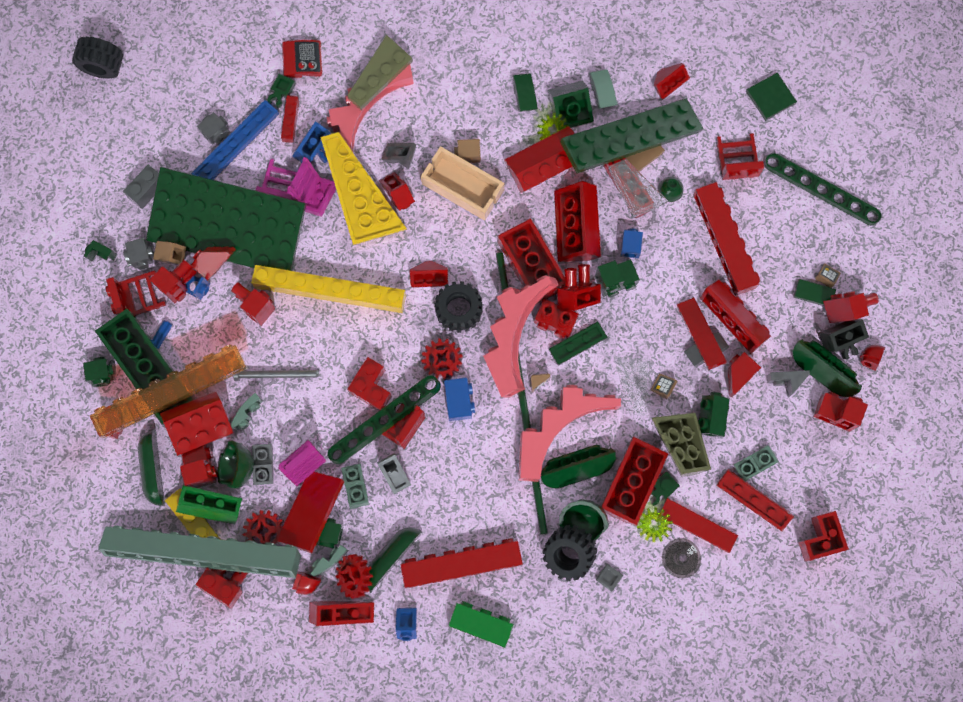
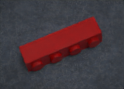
M287 95L281 134L282 142L294 143L300 101L298 96Z

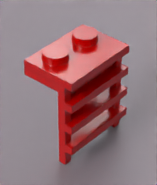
M754 133L749 134L750 141L722 143L721 136L717 137L722 180L760 176L764 169L763 161H758ZM751 146L752 151L723 154L724 148ZM753 156V161L725 164L724 159Z
M156 270L120 282L114 277L106 279L108 286H105L107 295L112 299L110 306L114 315L129 309L135 316H138L139 314L166 306L165 301L158 303L153 284L149 280L156 273ZM145 278L153 301V305L148 307L139 281ZM133 282L136 284L142 309L136 310L129 284Z
M404 404L400 405V407L396 411L397 413L403 411ZM416 406L414 411L382 435L405 449L425 420L424 411L419 406Z

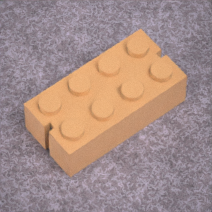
M441 146L432 158V164L429 163L421 175L422 185L484 221L504 192V182Z

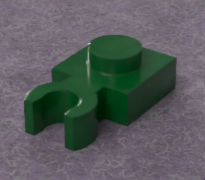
M278 74L271 87V91L274 94L269 95L268 103L271 104L273 100H278L276 107L280 108L282 106V98H287V95L290 96L296 82Z
M667 471L656 481L654 486L656 490L651 493L655 497V502L652 503V506L659 503L660 496L666 500L680 486Z

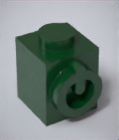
M96 357L93 361L83 363L85 381L91 384L92 387H104L111 384L110 381L114 380L113 375L116 374L115 365L105 357Z
M328 518L316 545L333 549L335 545H340L344 526L337 524L335 519Z

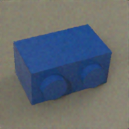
M467 378L445 380L449 421L472 419V413H476L474 402H470V395L473 394L472 383H468Z

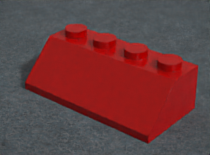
M569 126L504 159L520 193L573 167L560 143L563 137L575 134Z
M580 181L555 190L558 262L590 261L600 258L597 186Z
M717 280L704 290L700 299L750 354L771 337L769 329L756 320V315L743 306V301L731 293L730 287L725 282L722 283L720 280Z

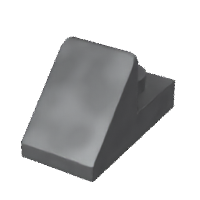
M387 143L382 160L386 163H400L409 169L415 154L416 144Z
M771 372L767 375V383H773V386H784L787 382L789 398L810 375V372Z
M395 453L377 462L393 494L411 486Z

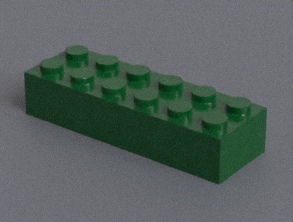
M125 309L95 330V333L163 426L165 425L160 413L195 400L129 309Z

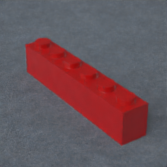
M717 182L696 189L693 194L734 295L737 296L756 289L759 286L760 277L757 272H754L752 258L749 254L747 255L745 250V241L738 234L736 221L732 220L730 215L731 208L724 201L723 189L718 186Z
M510 538L502 540V544L494 545V542L482 544L483 548L479 549L469 546L463 548V552L455 553V550L443 552L444 556L436 557V554H429L424 556V560L416 561V557L405 559V563L400 564L404 588L407 589L522 566L519 542Z

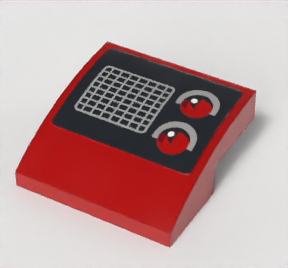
M293 40L282 42L283 76L289 78L322 76L321 41Z

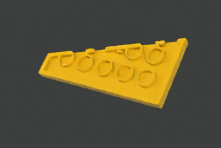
M337 132L321 137L353 246L407 230L340 133Z

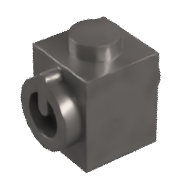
M214 112L211 115L205 116L202 122L197 125L200 133L212 145L214 143H222L229 134L226 126L228 124L221 115L218 117Z
M144 238L125 243L126 249L123 250L128 266H133L135 269H146L149 267V264L153 263V248L148 245Z

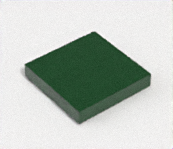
M778 72L746 90V93L765 121L797 103V100Z

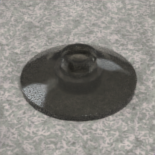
M683 538L674 539L665 546L662 552V563L670 575L676 578H688L694 575L700 568L701 553L692 541ZM681 554H684L686 556V560L684 562L680 561L679 556Z

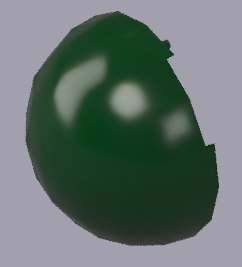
M232 440L228 441L224 452L220 454L217 470L218 483L228 485L227 487L241 488L250 480L254 470V462L250 451L243 444Z
M580 499L570 502L559 515L560 527L564 528L565 525H570L572 528L576 525L580 530L584 528L586 530L585 533H590L592 535L591 540H595V542L609 527L606 512L600 505L591 500Z

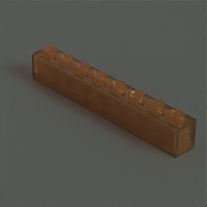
M227 345L221 349V352L215 355L211 353L204 356L203 361L199 363L192 362L186 365V369L180 372L173 371L169 373L166 379L161 381L160 379L154 380L149 383V387L143 390L142 388L136 389L126 398L120 397L113 400V404L108 407L101 406L95 409L94 413L89 416L99 437H109L248 369L239 348L236 345Z

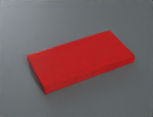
M313 472L302 484L276 541L282 545H293L299 550L313 553L343 487V479Z

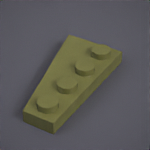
M386 35L347 95L348 99L362 110L413 62V58Z

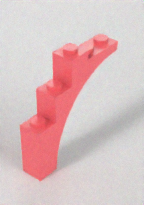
M408 65L362 110L348 99V96H345L347 106L329 109L330 116H327L328 127H332L334 133H340L352 152L358 127L369 109L388 93L414 84L411 66Z
M547 275L542 276L537 280V283L532 286L527 285L521 291L509 287L504 289L501 295L497 296L505 317L495 320V324L490 326L498 346L490 348L488 350L489 353L483 357L501 397L510 398L525 390L518 362L522 329L535 305L549 291L558 286L556 278Z
M566 385V387H563L560 396V410H557V407L548 406L541 411L540 432H537V429L527 428L520 434L518 481L538 482L540 480L542 464L547 449L555 436L565 426L589 413L601 410H617L621 407V399L616 398L615 395L596 397V394H585V396H582L583 388H578L577 385Z

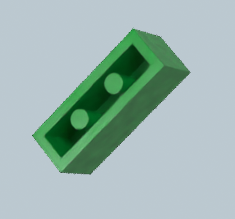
M183 485L176 512L235 525L242 498Z
M462 601L461 604H456L449 627L506 648L514 625L510 623L511 619L502 615L499 616V619L491 616V611L483 608L479 612L472 609L473 604Z

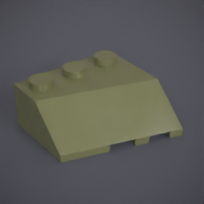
M696 413L652 418V423L681 477L693 476L711 470Z

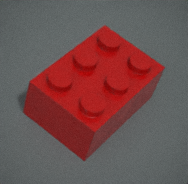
M216 391L160 413L177 456L233 433L221 399Z

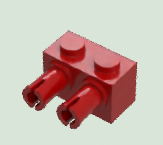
M183 259L173 271H168L162 266L149 280L175 304L177 301L181 302L186 297L188 290L185 288V284L197 272Z
M589 264L578 265V282L576 268L564 269L565 285L557 288L558 307L576 311L601 303V284L590 281Z
M239 282L231 289L235 297L243 302L240 308L260 326L274 312V301L263 290L259 292L254 288L253 291H249Z
M855 291L843 293V295L842 293L831 295V299L823 301L829 323L869 316L867 307L878 304L879 298L876 293L864 296V293L855 294Z
M544 299L534 323L537 324V328L543 331L548 329L554 331V335L559 338H569L579 313L560 308L558 304Z
M206 568L195 585L212 598L232 609L243 593L240 585L248 573L235 571L231 579L226 580L223 575L227 570Z

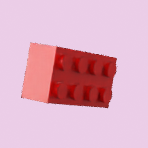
M531 218L498 235L497 243L523 287L527 285L532 286L542 276L547 275L556 278L558 286L549 291L537 304L557 294V288L565 285L564 274Z

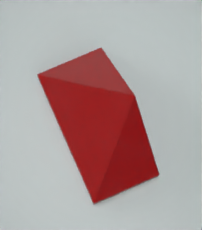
M684 63L669 66L657 72L654 85L662 100L690 79Z
M425 261L411 268V288L437 287L449 284L448 268L434 261Z

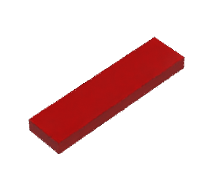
M695 298L677 304L678 311L707 369L711 370L725 364L726 359Z
M727 469L716 485L782 532L794 517L788 510L729 469Z
M668 498L658 515L727 553L731 552L738 537L737 534Z

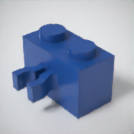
M315 121L292 157L301 163L303 158L306 157L311 163L315 155H318L320 160L326 164L328 160L323 153L325 150L321 137L327 136L331 132Z

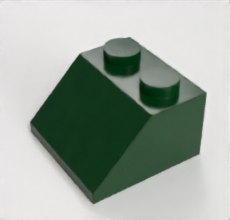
M583 80L548 90L550 105L559 131L568 126L573 128L594 122L589 88Z

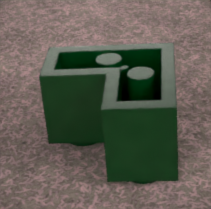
M631 259L617 264L616 260L597 267L595 273L597 284H601V294L603 297L607 295L609 298L619 294L618 291L624 289L626 291L633 290L640 281Z

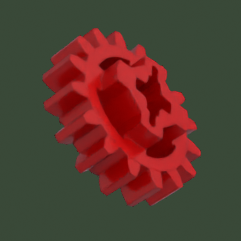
M438 338V343L432 340V346L426 345L425 349L427 352H422V356L426 359H422L421 362L422 364H427L424 366V371L430 370L428 375L435 374L437 379L442 376L443 380H446L447 375L453 378V372L459 373L457 366L463 365L459 361L463 359V355L458 354L461 351L460 347L455 349L456 343L449 344L447 338L445 342ZM452 353L455 356L454 363L452 360H450V356L452 355ZM430 355L434 358L432 366L429 362ZM445 356L446 361L439 362L438 357ZM442 368L448 369L446 371H439Z
M260 510L259 515L252 513V520L246 519L249 525L243 526L247 532L243 533L242 536L248 537L247 540L255 541L253 538L258 537L262 544L268 542L279 544L276 540L283 527L281 524L284 520H277L279 516L277 513L272 516V511L268 510L265 514L263 510ZM267 519H271L276 526H270ZM258 521V525L253 529V526ZM263 527L269 530V532L265 533V536L260 534V531H263ZM274 534H277L275 539L271 542L270 539L272 538V536Z
M351 554L344 556L343 560L339 561L340 567H336V570L339 572L338 575H335V578L339 579L337 586H341L340 592H345V597H351V599L365 596V593L369 592L367 586L372 585L371 581H369V578L373 577L372 574H369L371 567L366 566L368 561L363 560L362 555Z

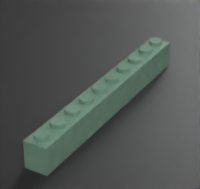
M117 525L105 527L98 548L107 557L296 578L301 559L300 552L293 545H285L283 547L269 542L258 544L251 540L238 542V540L233 538L221 540L214 536L203 538L196 534L185 536L177 532H170L169 534L158 530H151L149 532L143 531L140 528L125 529Z

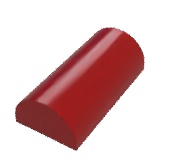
M633 436L601 505L602 509L610 516L637 526L668 457V453Z

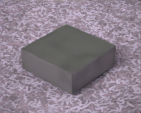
M606 564L596 578V581L612 592L624 575Z

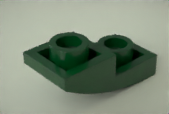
M531 73L513 75L514 94L517 96L518 112L538 110Z

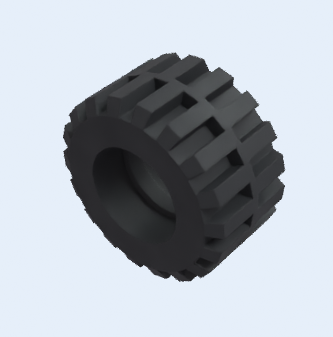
M81 37L77 40L72 63L86 74L98 78L112 79L116 78L119 74L124 54L116 45L96 37Z
M454 281L450 286L449 284L444 285L445 288L439 290V295H436V302L434 303L439 323H442L445 329L449 328L451 332L457 330V333H462L461 330L467 332L470 327L474 328L476 323L480 321L483 312L482 297L478 294V290L476 288L473 289L469 283L465 285L463 281H460V284H456V281ZM456 298H462L469 302L470 309L466 314L456 316L448 311L447 306L449 302Z
M565 525L564 528L561 526L557 531L553 532L545 544L542 554H544L543 561L547 562L546 568L551 569V574H557L561 580L563 577L566 578V581H571L572 578L574 581L580 577L583 578L596 560V542L591 540L592 535L590 533L586 534L584 528L580 530L576 525L572 528L570 525ZM567 546L572 548L578 554L579 559L567 557L561 547Z

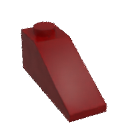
M309 602V622L315 626L374 623V602Z

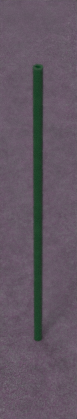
M501 252L496 254L501 290L503 291L509 288L504 255ZM518 353L520 375L524 384L520 355ZM523 390L518 393L523 429L525 431V429L531 428L526 393ZM540 480L538 482L532 481L540 535L548 534Z

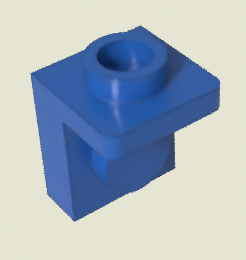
M397 608V639L402 641L417 639V608Z

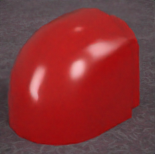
M876 344L866 347L860 356L861 364L876 371L885 347Z
M298 571L292 589L296 590L298 594H311L317 590L321 579Z

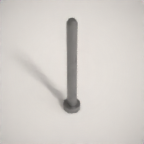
M234 368L233 371L234 381H240V378L319 377L318 370L240 371V368Z

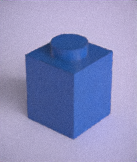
M633 228L624 230L620 257L639 259L643 232Z

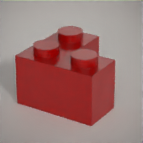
M367 357L347 388L351 395L378 411L383 409L392 397L389 391L377 385L386 371L384 366Z
M828 392L821 395L813 417L850 432L861 426L868 404L856 396L843 400L839 398V395Z
M203 445L181 454L184 465L180 466L185 486L200 488L216 483L215 477H218L215 465L212 466L210 459L213 458L210 447L207 448V445Z
M836 511L812 517L811 520L817 537L798 542L805 562L849 550Z

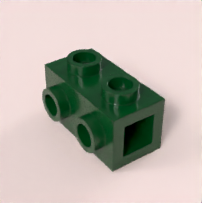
M711 392L710 395H702L698 420L702 435L725 437L730 398L722 397V393Z

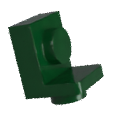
M93 240L85 248L84 257L91 262L96 255L105 261L108 258L114 261L118 254Z

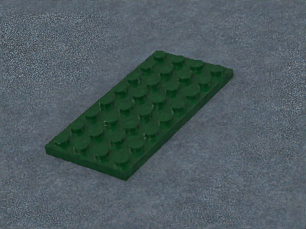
M160 167L146 241L157 243V241L175 243L185 246L186 251L197 253L199 250L204 251L207 247H234L236 250L229 257L228 262L251 268L259 265L292 271L307 203Z

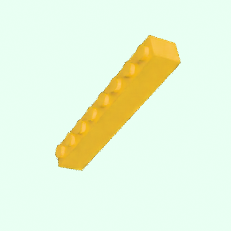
M255 265L251 281L255 289L403 313L406 300V292L402 289Z

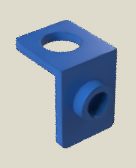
M193 276L186 283L185 288L188 290L186 293L201 300L208 293L210 283L204 277L200 279ZM193 281H198L194 291H191L190 284Z

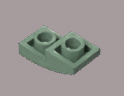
M608 70L590 72L592 91H595L598 109L617 105L614 87Z
M256 393L244 402L233 418L231 427L235 431H242L250 425L249 421L252 420L247 413H253L261 407L260 404L263 401Z
M768 445L734 464L741 478L746 481L775 465L779 460Z
M361 464L341 468L350 509L369 505Z
M342 545L339 548L335 547L329 555L331 557L330 561L322 557L321 560L317 559L311 567L313 569L311 574L317 577L327 572L349 550Z

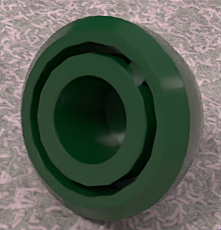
M666 177L658 185L659 196L667 202H675L683 195V184L676 177Z

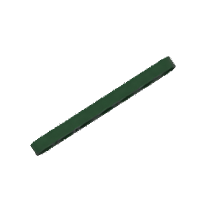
M771 153L766 157L764 166L768 171L867 225L874 226L881 220L882 214L874 206L778 154ZM775 159L778 165L772 167L768 164V160ZM792 168L794 175H786L784 169ZM801 177H808L810 179V184H803L801 182ZM820 185L826 187L827 193H819L817 187ZM834 195H841L843 202L837 203L834 200ZM851 204L859 205L860 211H852ZM874 213L877 217L876 221H870L867 214Z
M432 375L423 378L331 446L327 452L328 459L335 464H342L414 411L416 406H421L437 394L441 388L440 381ZM430 381H435V387L430 390L427 389V384ZM414 393H420L418 400H411V396ZM399 404H404L403 411L397 413L395 411L396 407ZM387 415L389 417L388 422L380 424V419ZM372 427V434L369 436H365L364 432L366 428ZM356 438L357 444L355 447L350 448V440ZM341 450V456L338 459H334V452Z

